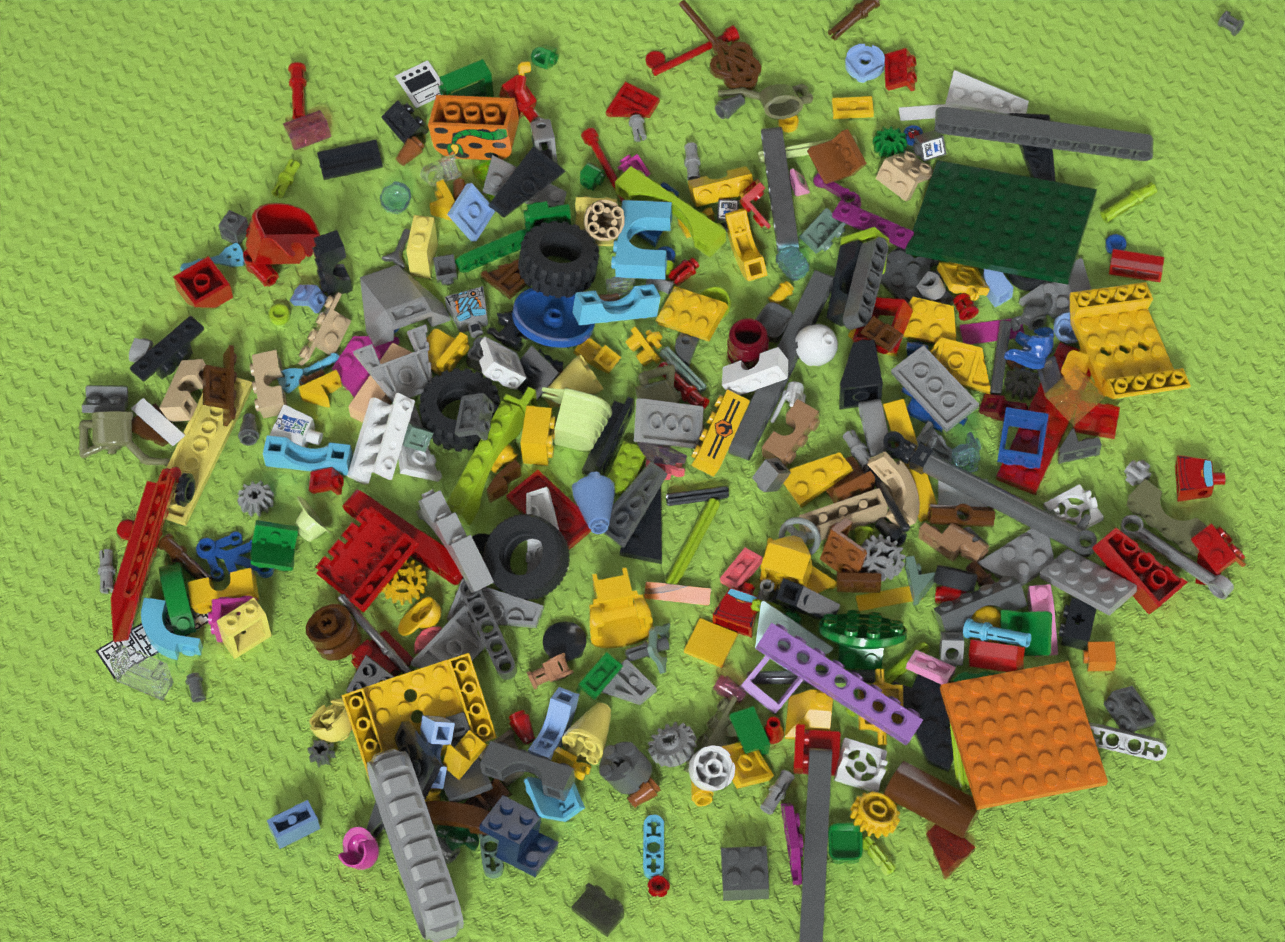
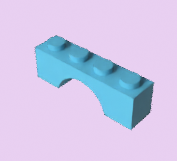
M654 284L634 286L627 296L617 301H604L599 298L596 291L577 292L572 312L579 325L657 317L661 297Z
M268 435L263 450L265 465L268 467L303 471H316L333 467L341 475L348 474L353 458L351 445L329 443L326 447L311 449L299 446L286 437Z

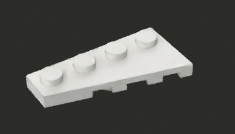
M954 70L945 106L1009 115L1010 113L1026 114L1029 101Z
M414 406L409 422L412 425L423 428L417 409ZM402 445L398 457L400 474L439 482L442 475L435 467L436 459L434 455L430 454L428 446L426 451L422 452Z

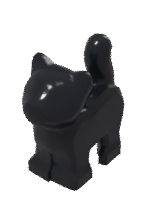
M512 311L497 313L498 324L504 326V328L500 332L495 328H488L487 333L493 335L502 345L511 347L519 352L524 346L521 343L522 338L525 340L529 338L523 335L515 326Z

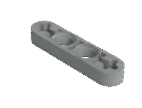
M1089 723L1090 728L1094 730V734L1100 735L1101 731H1104L1102 742L1099 741L1100 736L1093 735L1097 747L1154 761L1162 760L1167 754V745L1159 738ZM1109 734H1116L1119 737V742L1117 744H1110L1107 742L1106 737ZM1131 739H1137L1141 742V747L1133 750L1129 747L1128 742ZM1145 741L1149 742L1148 747L1155 748L1156 745H1159L1160 750H1163V752L1159 751L1158 754H1154V750L1147 748V752H1143Z

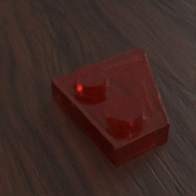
M936 824L926 833L927 841L930 847H932L933 855L940 866L945 880L975 851V846L967 839L961 838Z

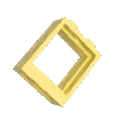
M252 598L217 620L223 644L234 659L271 637L266 613L255 598Z

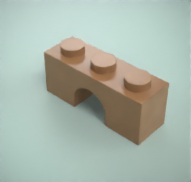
M799 399L795 401L793 407L786 414V424L792 427L794 432L783 436L773 431L762 446V455L766 459L778 458L785 466L788 463L791 464L796 457V451L799 447L802 448L806 444L810 432H814L820 424L819 411Z

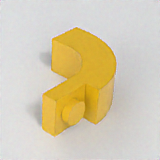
M742 208L725 213L730 245L744 278L747 281L768 276L764 258L757 250L751 234L746 209Z

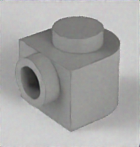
M930 271L926 273L916 286L921 295L930 300L941 298L946 291V287L940 277Z
M134 338L129 352V361L137 362L152 349L153 342L146 338Z

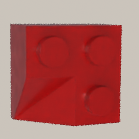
M209 256L173 276L177 291L186 303L193 307L216 308L233 298L230 284Z

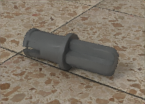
M665 636L657 639L658 652L669 650V643ZM643 641V644L626 649L625 655L627 660L634 661L646 656L650 658L647 650L648 642Z

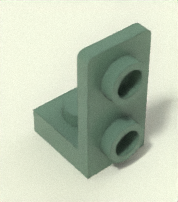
M409 422L402 445L425 452L433 432L412 425Z

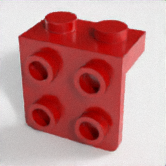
M1211 523L1191 539L1216 574L1221 573L1234 562H1237L1242 567L1246 565L1243 561L1246 558L1238 547L1231 543L1233 539L1220 526L1217 528Z

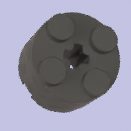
M620 742L615 745H609L604 749L599 765V773L619 793L632 794L640 789L639 786L643 782L646 784L649 780L652 766L647 757L633 743Z

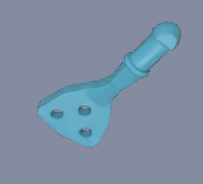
M238 243L225 248L220 255L210 258L214 264L228 267L244 265L243 251ZM199 258L193 262L183 263L180 270L183 271L203 259Z
M332 353L330 356L317 361V363L307 368H288L282 370L284 377L278 378L279 385L282 386L286 393H290L299 385V379L303 375L307 376L319 369L324 370L325 367L334 362L336 363L339 355Z

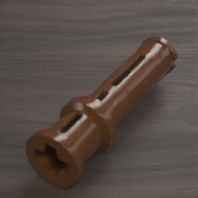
M863 0L860 3H856L853 10L828 30V35L834 34L831 38L836 41L860 19H866L868 13L874 8L880 7L879 0Z
M171 533L165 535L159 541L157 547L160 550H164L170 556L172 562H180L181 566L195 580L209 577L212 582L213 577L187 554L186 547L180 546L174 540V536Z

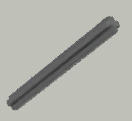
M816 670L819 675L827 674V670ZM846 670L849 673L855 672L859 674L865 683H874L876 681L875 670ZM760 671L751 682L753 684H793L798 676L791 671ZM837 677L834 679L835 683H845L843 678ZM804 680L801 682V684H809Z

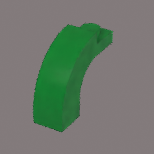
M180 562L159 567L163 593L174 634L182 636L196 632Z

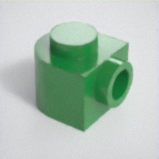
M541 45L532 51L531 60L534 65L549 69L557 64L559 54L556 53V47Z
M588 162L580 171V184L584 188L594 191L605 180L604 169Z

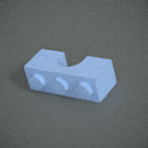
M423 715L419 735L442 765L431 788L443 789L447 767L442 764L440 753L443 745H451L455 723L444 717Z

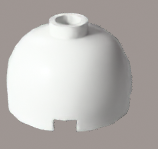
M821 324L809 325L800 330L796 336L795 342L798 341L797 354L809 366L814 365L818 367L825 365L834 358L838 350L837 337L827 326Z
M712 745L701 748L692 756L688 771L690 779L695 786L701 790L713 792L721 790L731 783L735 774V764L732 763L729 757L731 755L722 747Z

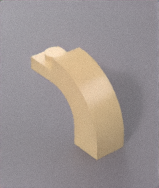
M886 451L870 458L867 465L884 482L909 526L915 524L919 514V496L915 482L905 464L901 460L895 462ZM888 509L887 518L893 524L899 526L890 509Z

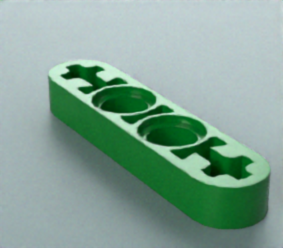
M518 230L464 253L455 260V264L461 273H466L521 249V244L527 230Z

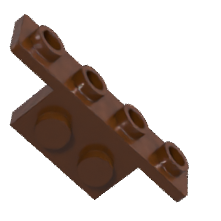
M229 345L223 354V368L205 365L203 368V405L223 408V426L226 427L236 417L234 401L237 392L234 389V383L237 373L234 371V365L237 355L234 353L233 345Z

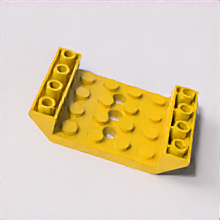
M1146 282L1070 293L1071 327L1082 353L1088 355L1087 365L1099 393L1112 399L1185 389L1191 386L1184 369L1173 368L1148 310L1153 297ZM1138 345L1146 347L1147 351L1139 348ZM1119 348H1124V349H1126V350L1128 351V353H1124L1123 351H1120ZM1104 350L1108 352L1109 356L1102 354L1100 351Z
M469 653L341 695L367 776V762L372 760L374 754L390 749L398 750L394 737L401 722L409 721L418 734L420 733L421 722L414 723L411 720V714L415 710L421 711L424 716L444 718L464 712L470 731L476 734L482 741L486 742L497 738ZM407 689H412L416 693V698L412 702H408L404 698V693ZM448 745L442 746L440 756L446 754Z

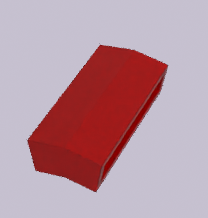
M1113 249L1109 275L1161 282L1164 257Z
M971 640L969 666L1003 672L1024 669L1025 647Z

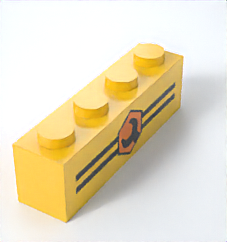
M728 389L723 396H718L714 405L717 407L716 412H711L706 422L710 425L708 429H703L699 440L702 442L700 446L696 445L691 455L694 458L691 466L713 477L721 467L750 400Z

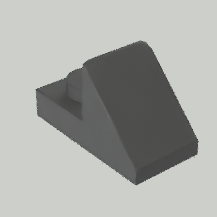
M1072 428L1059 449L1058 464L1100 455L1102 444L1099 437L1093 439L1085 438L1078 442L1075 430Z

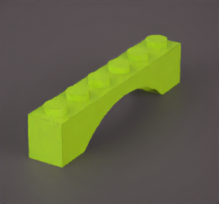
M630 166L615 181L616 194L625 200L672 202V214L688 229L693 239L694 247L707 256L711 257L726 242V230L721 224L714 223L706 214L698 212L691 204L677 198L672 191H667L657 181H652L646 177L642 171Z
M501 401L491 420V428L487 440H480L449 497L447 505L451 513H456L460 523L468 526L471 525L480 508L483 489L494 462L502 450L519 436L525 414L520 406Z

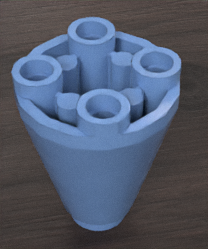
M591 472L588 476L572 484L573 498L591 531L594 534H602L608 530L615 487L614 482L610 478L601 476L599 472Z

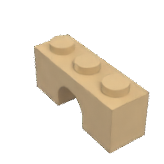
M277 350L252 355L253 363L250 364V371L252 376H255V381H252L254 393H257V399H254L256 411H260L263 418L278 416L283 405H287L286 395L281 385L270 387L269 385L273 380L280 377L283 378L281 359Z
M203 359L181 361L160 406L161 411L170 422L191 420L198 404L190 393L197 389H203V368L206 365Z

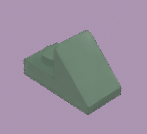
M910 556L906 557L905 570L913 605H918L935 583V573L922 574L920 563L916 564L915 557Z

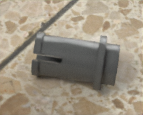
M199 673L187 675L185 683L189 685L192 702L196 703L205 700L206 697L201 683L203 681L202 676Z

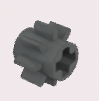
M313 740V746L308 747V753L311 754L309 756L310 762L316 761L318 767L325 764L330 765L329 761L331 758H336L335 752L332 751L334 749L333 743L327 744V742L322 740Z

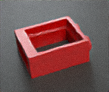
M877 297L872 318L874 316L878 319L880 315L895 316L891 326L904 335L913 310L904 299ZM865 326L856 329L852 339L854 342L868 340L861 334ZM902 338L891 351L875 344L876 351L881 354L897 353Z

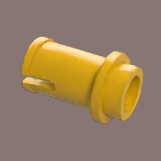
M787 281L781 282L779 288L768 298L769 302L780 305L788 295L791 296L793 294V286Z

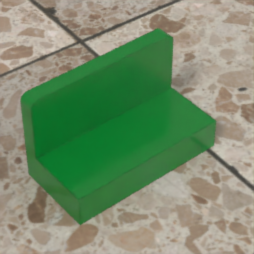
M606 652L578 684L576 692L580 693L583 690L592 699L596 700L620 672L623 665Z
M754 706L731 713L729 718L744 752L748 754L759 750L762 756L769 754L770 742Z

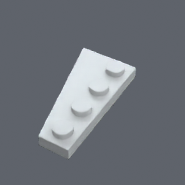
M545 487L526 493V514L540 516L559 530L549 489ZM537 539L526 540L528 541L526 574L533 571L542 559L543 547Z

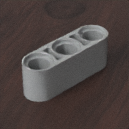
M880 399L858 403L870 457L883 453V439L888 433Z

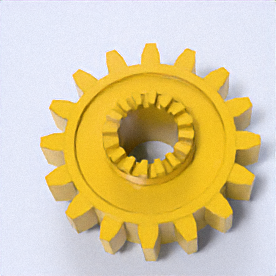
M871 791V793L866 794L864 792L861 797H856L850 808L852 811L850 818L855 819L854 825L861 826L860 832L866 830L868 831V836L874 833L877 838L881 834L884 837H888L889 833H894L900 822L898 818L900 812L897 811V805L888 796Z

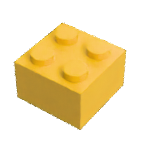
M526 406L521 437L523 464L548 466L549 458H553L556 417L552 414V408Z

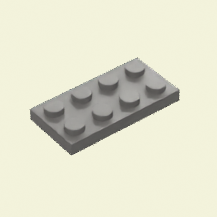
M924 345L891 370V374L946 432L979 407V403Z
M636 399L634 442L695 449L696 445L700 446L702 442L699 440V437L702 433L703 406Z
M1066 549L1040 571V578L1109 616L1137 592V585L1069 549Z

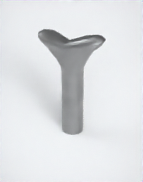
M404 229L395 251L381 258L383 261H393L401 268H405L402 253L409 239V229Z

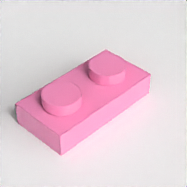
M915 650L907 662L906 669L937 683L946 684L953 677L956 667Z

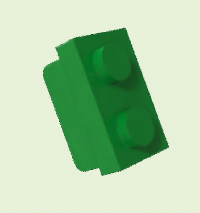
M256 520L251 541V565L259 568L267 567L280 571H292L294 569L295 545L299 527Z
M1001 610V628L1031 634V643L1029 647H1025L1024 656L1050 655L1052 637L1051 612ZM1000 642V643H999V644L1019 646V645H1014V644L1005 643V642Z

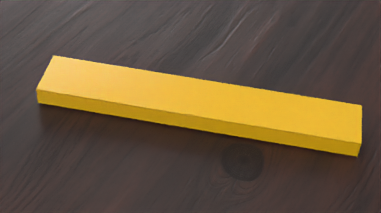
M904 399L883 404L890 431L899 432L903 435L904 439L918 445ZM904 463L918 491L919 522L928 520L929 505L937 504L928 475L925 473L921 475L910 469L909 464Z

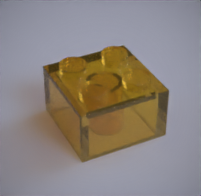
M1077 364L1044 393L1046 398L1073 426L1105 398V394Z

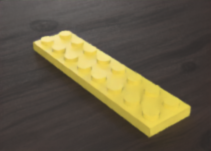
M236 377L234 389L237 392L234 401L236 417L227 427L223 426V408L203 405L202 394L193 416L183 432L185 436L178 442L166 467L169 469L179 467L182 474L191 473L195 480V493L191 502L187 506L182 507L178 506L175 501L176 494L174 490V497L171 500L168 516L165 520L184 526L187 525L253 388L252 382Z

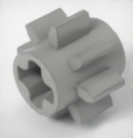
M1143 459L1138 462L1133 460L1124 471L1127 474L1126 481L1134 486L1140 485L1145 479L1149 480L1151 476L1149 472L1150 465Z

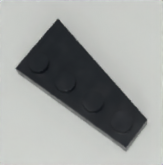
M1009 114L1010 116L1050 121L1049 114ZM1018 144L1030 176L1056 182L1053 149Z

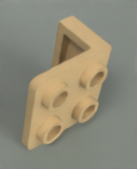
M904 151V153L901 152L886 158L876 179L904 201H908L911 199L918 183L930 179L934 170L931 169L930 165L919 160L914 153Z

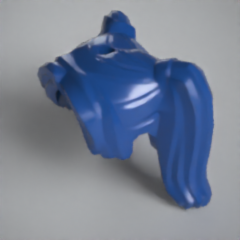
M1049 327L1035 329L1034 333L1038 336H1029L1019 331L1015 336V341L1023 346V349H1010L1006 351L1004 359L1012 360L1031 369L1044 368L1046 358L1049 354L1053 353V329Z

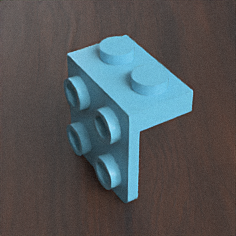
M533 777L524 779L526 792L534 804V811L541 818L566 822L585 809L575 783H573L564 802L544 795L540 779Z

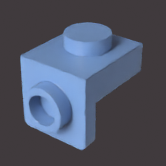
M299 284L290 302L294 306H309L314 313H319L327 296L317 285Z

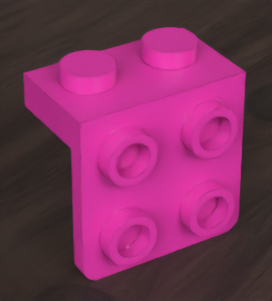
M220 597L212 599V611L208 612V622L211 625V634H215L217 642H223L217 620L254 597Z

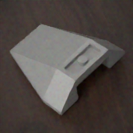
M399 265L360 277L365 327L374 347L393 341L395 329L424 319H428L431 327L451 320L443 303Z

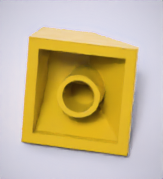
M812 689L790 696L785 739L795 740L796 724H805V730L830 731L833 699L820 690Z

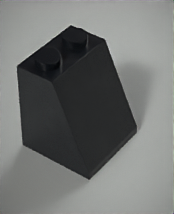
M874 340L853 342L840 383L839 410L859 407L858 403L862 401L881 400L883 382Z

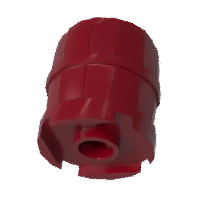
M751 318L742 319L733 324L727 339V359L729 364L742 361L748 369H752L757 365L760 353L768 351L769 348L767 331L763 324Z

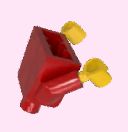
M527 61L521 62L518 65L519 74L502 85L499 97L515 98L519 119L525 116L531 123L540 116L534 109L537 100L526 85L527 77L524 76V73L531 72V64Z

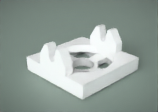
M1080 484L1045 502L1043 505L1046 512L1064 521L1076 522L1077 525H1074L1075 527L1078 526L1082 519V512L1089 509L1091 519L1086 529L1101 522L1104 518L1097 508L1096 498H1092L1091 491H1084ZM1068 498H1078L1084 501V503L1079 506L1072 505ZM1060 503L1065 507V512L1060 515L1058 508ZM1072 508L1076 509L1079 512V516L1072 518L1068 516L1067 511Z
M844 738L834 781L869 792H878L881 779L886 772L885 766L888 763L885 760L887 751ZM860 750L858 758L854 760L848 758L850 752ZM867 753L871 754L875 759L877 768L870 766L865 760ZM856 761H861L865 764L866 770L864 772H859L855 769L854 763ZM845 766L851 767L854 778L847 772ZM866 773L875 775L868 781H861L862 775Z

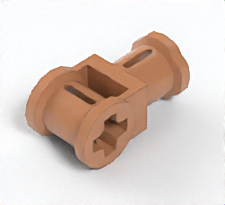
M565 653L549 659L542 664L543 667L537 670L526 672L534 690L547 681L552 683L574 673L573 670H570L565 660Z

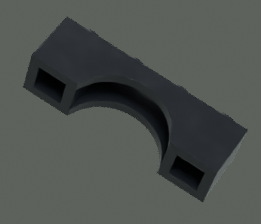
M335 230L313 238L315 246L312 247V251L315 256L314 261L318 269L316 271L322 292H327L329 297L337 292L345 294L353 291L351 280L344 264H338L346 258L345 248L338 231Z
M859 240L844 244L839 249L827 319L840 327L845 326L843 315L862 242Z

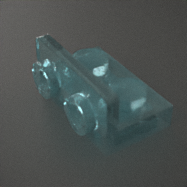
M972 432L967 433L966 444H960L952 449L951 463L970 473L978 470V462L980 461L979 450H981L980 441L978 438H974Z

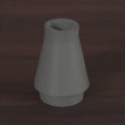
M738 94L720 100L715 105V111L721 119H729L745 104V99L742 95Z
M250 413L243 416L238 434L240 442L247 446L254 445L259 439L256 417Z

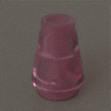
M721 674L713 687L717 695L725 698L734 695L737 697L736 702L738 703L742 702L747 693L728 675L725 677Z

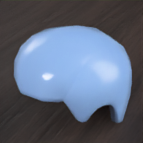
M1070 312L1060 314L1054 321V334L1058 340L1065 344L1078 342L1070 324Z

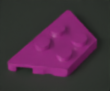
M783 803L780 805L793 885H801L800 857L803 856V838L799 831V813H794L791 803Z

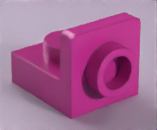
M630 154L620 160L622 164L617 167L619 171L625 172L631 166L636 170L642 171L646 177L651 174L638 154L633 157Z

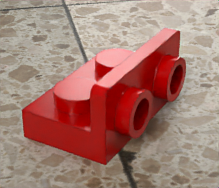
M907 48L884 54L886 89L890 91L907 86L910 91H914L915 83L917 82L915 73L917 62L915 56L911 55Z
M1078 400L1073 424L1075 433L1115 439L1120 407L1112 404L1094 403L1090 400Z

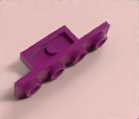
M842 200L832 213V218L863 231L872 227L877 228L889 238V243L903 249L907 247L908 242L914 235L912 230Z

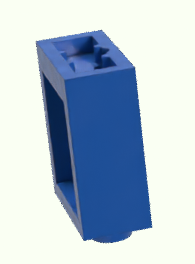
M1006 407L997 462H1002L1006 465H1022L1026 468H1040L1049 414ZM1008 427L1040 431L1037 454L1006 450Z

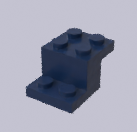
M502 795L485 817L479 828L480 831L499 840L496 858L535 878L556 851L559 843L539 832L541 817L538 816L537 812Z

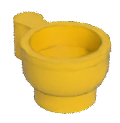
M510 444L502 450L494 462L491 471L495 474L502 466H507L517 459L518 454L514 452V448Z

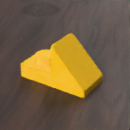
M442 179L436 182L437 191H435V196L437 200L429 204L430 213L433 216L452 221L447 214L455 200Z
M334 370L298 387L302 401L330 408L329 399L326 394L335 392L338 388L342 387L340 375L337 370Z
M469 730L455 747L450 744L447 746L443 765L447 767V770L460 780L488 745Z

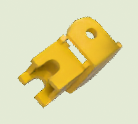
M622 568L623 575L601 580H598L597 574H592L596 599H593V604L589 605L591 643L596 647L619 648L639 643L649 637V629L653 627V618L643 594L638 595L637 591H632L627 568Z

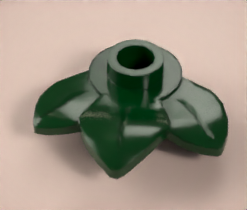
M438 825L436 828V836L446 837L447 845L451 851L458 849L464 844L473 851H476L478 848V835L470 833L469 828Z

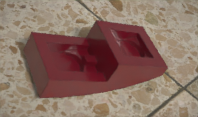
M985 394L979 408V413L1004 422L1006 407L1028 410V406L1022 402L1007 401L1005 396Z

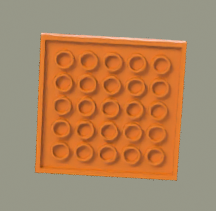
M1069 661L941 684L940 691L977 810L1107 785L1108 780Z

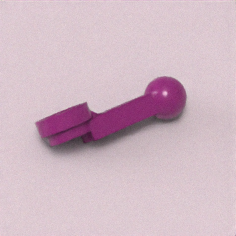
M819 173L815 174L813 183L816 187L826 189L845 202L853 198L855 199L854 201L847 203L859 208L861 207V199L858 194L849 192V189L843 188L835 182L826 184Z

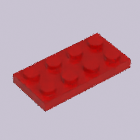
M536 470L508 493L506 498L519 512L526 514V493L547 487L550 491L559 531L566 539L570 550L592 531L588 527L578 506L545 475Z

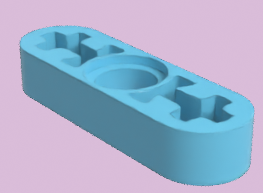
M650 815L644 820L643 872L648 879H652L654 876H662L664 873V821L658 815ZM652 822H656L657 825L656 836H652V828L650 827ZM652 842H656L660 845V849L657 852H650L647 846ZM651 859H656V868H658L654 873L649 869L651 868Z

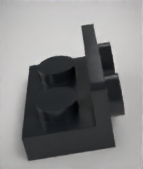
M397 100L381 118L398 138L405 144L408 138L416 137L420 132L427 134L428 130L424 127L426 125L424 120L413 114L415 110L407 102L403 104Z

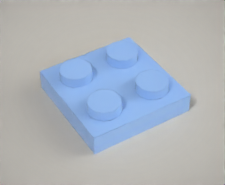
M472 183L466 184L447 215L472 242L478 240L495 211L488 206L490 203Z

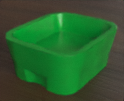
M836 823L829 827V855L833 863L842 864L846 862L855 864L859 862L863 854L862 832L859 831L861 828L859 825Z

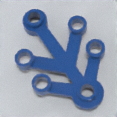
M232 532L230 536L216 541L204 538L196 546L198 556L207 559L211 569V576L215 582H221L224 579V572L218 567L215 557L224 560L229 575L230 572L237 571L235 564L257 571L258 575L262 578H269L274 573L273 568L256 567L251 565L250 559L240 556L251 551L252 540L241 545L243 538L239 532ZM239 537V540L233 541V538ZM230 544L233 546H238L228 551L220 549ZM215 573H221L218 577L214 576Z

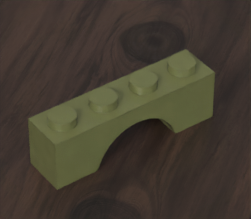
M1145 479L1129 495L1127 507L1133 514L1141 516L1150 527L1159 530L1167 540H1172L1184 553L1195 557L1200 551L1191 539L1205 529L1207 525L1197 518L1180 521L1169 517L1160 505L1162 491Z

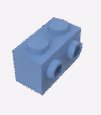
M308 800L267 820L270 832L279 849L320 829L318 819Z

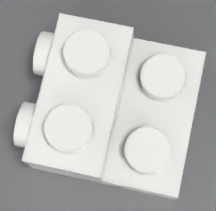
M484 337L480 342L484 355L479 361L482 373L487 378L499 381L503 386L516 390L526 379L518 354Z

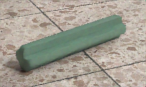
M668 346L661 350L660 356L669 365H673L675 371L689 385L695 386L700 394L706 390L707 385Z

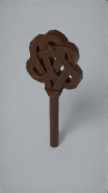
M682 0L679 6L711 42L714 54H716L710 62V73L715 78L722 79L725 86L729 89L744 87L748 90H753L757 85L758 77L761 75L762 66L753 57L750 45L745 42H735L729 46L727 42L718 39L685 0Z

